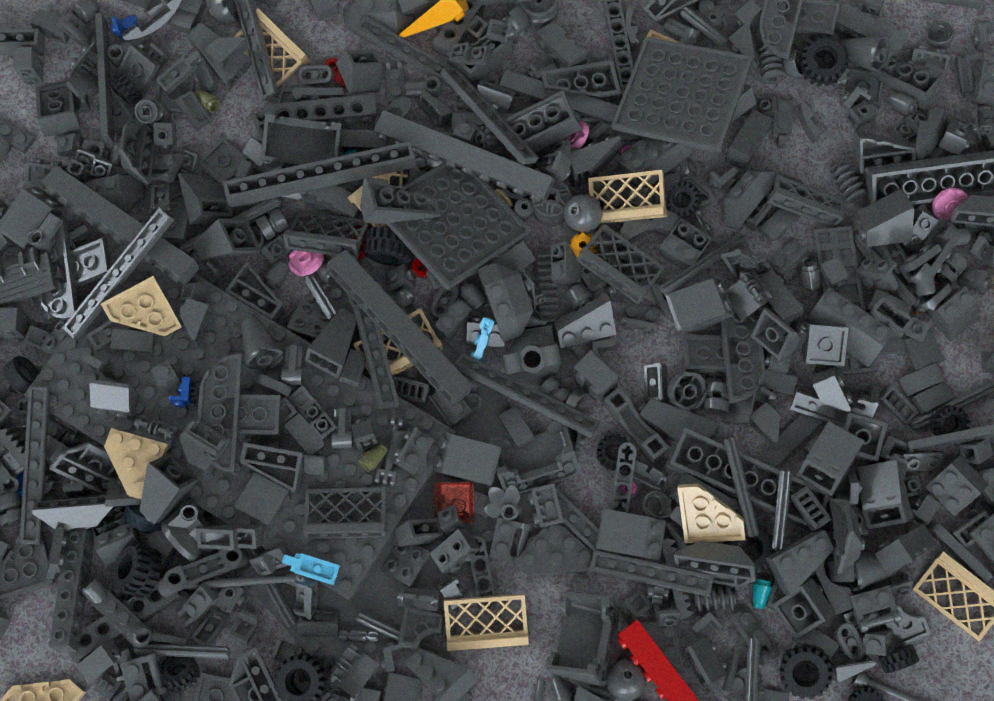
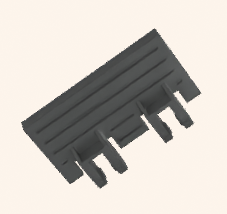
M35 247L29 248L31 262L28 263L25 252H18L19 263L5 267L6 275L4 274L3 264L0 261V308L56 289L53 266L48 253L40 255V263Z

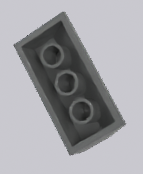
M563 90L504 119L534 153L582 130ZM507 150L510 157L513 159L514 162H516L517 159L511 152Z
M831 288L826 290L805 320L808 324L848 327L846 353L868 368L894 333L891 328Z

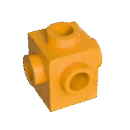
M583 232L580 235L577 233L570 242L572 244L570 247L576 258H578L583 249L581 246L583 244L587 245L593 238L590 233L587 235ZM591 246L589 250L596 254L597 250L595 249L597 246Z

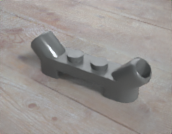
M949 222L937 232L933 239L939 244L942 251L918 268L912 270L908 276L916 285L919 297L935 294V274L943 268L942 264L951 256V250L954 246L966 245L970 240V233L966 228L957 229Z
M243 548L235 550L220 549L216 554L182 567L181 565L174 567L158 580V591L162 596L170 597L178 591L237 568H244L248 563V555Z
M97 578L90 579L82 586V594L93 607L111 622L133 646L141 648L150 642L152 637L151 629L142 623Z

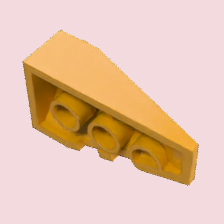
M440 0L401 32L399 36L405 38L453 20H461L465 16L464 12L469 9L467 0Z

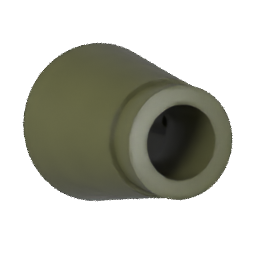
M198 89L195 92V95L207 112L214 113L220 108L221 102L217 96L202 89Z
M379 443L362 454L358 462L367 472L375 470L388 450L383 444Z

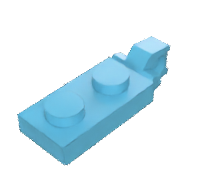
M486 316L482 319L479 325L481 334H478L474 345H477L475 352H471V357L482 361L495 320Z
M296 553L295 557L284 554L282 563L291 566L290 571L295 572V574L334 586L340 565L302 553Z

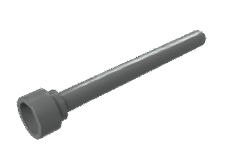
M291 571L287 572L286 575L205 580L202 584L206 583L209 588L287 583V585L292 584V586H295L296 574Z
M864 671L854 675L852 685L860 688L868 686L902 701H923L870 679Z

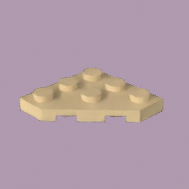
M154 276L101 303L109 320L162 336H167L182 327Z
M111 428L104 447L129 497L142 499L147 465L166 455L169 445Z
M699 483L678 485L685 543L746 540L745 523L742 516Z
M66 679L15 685L7 691L0 701H80L86 692L73 680Z

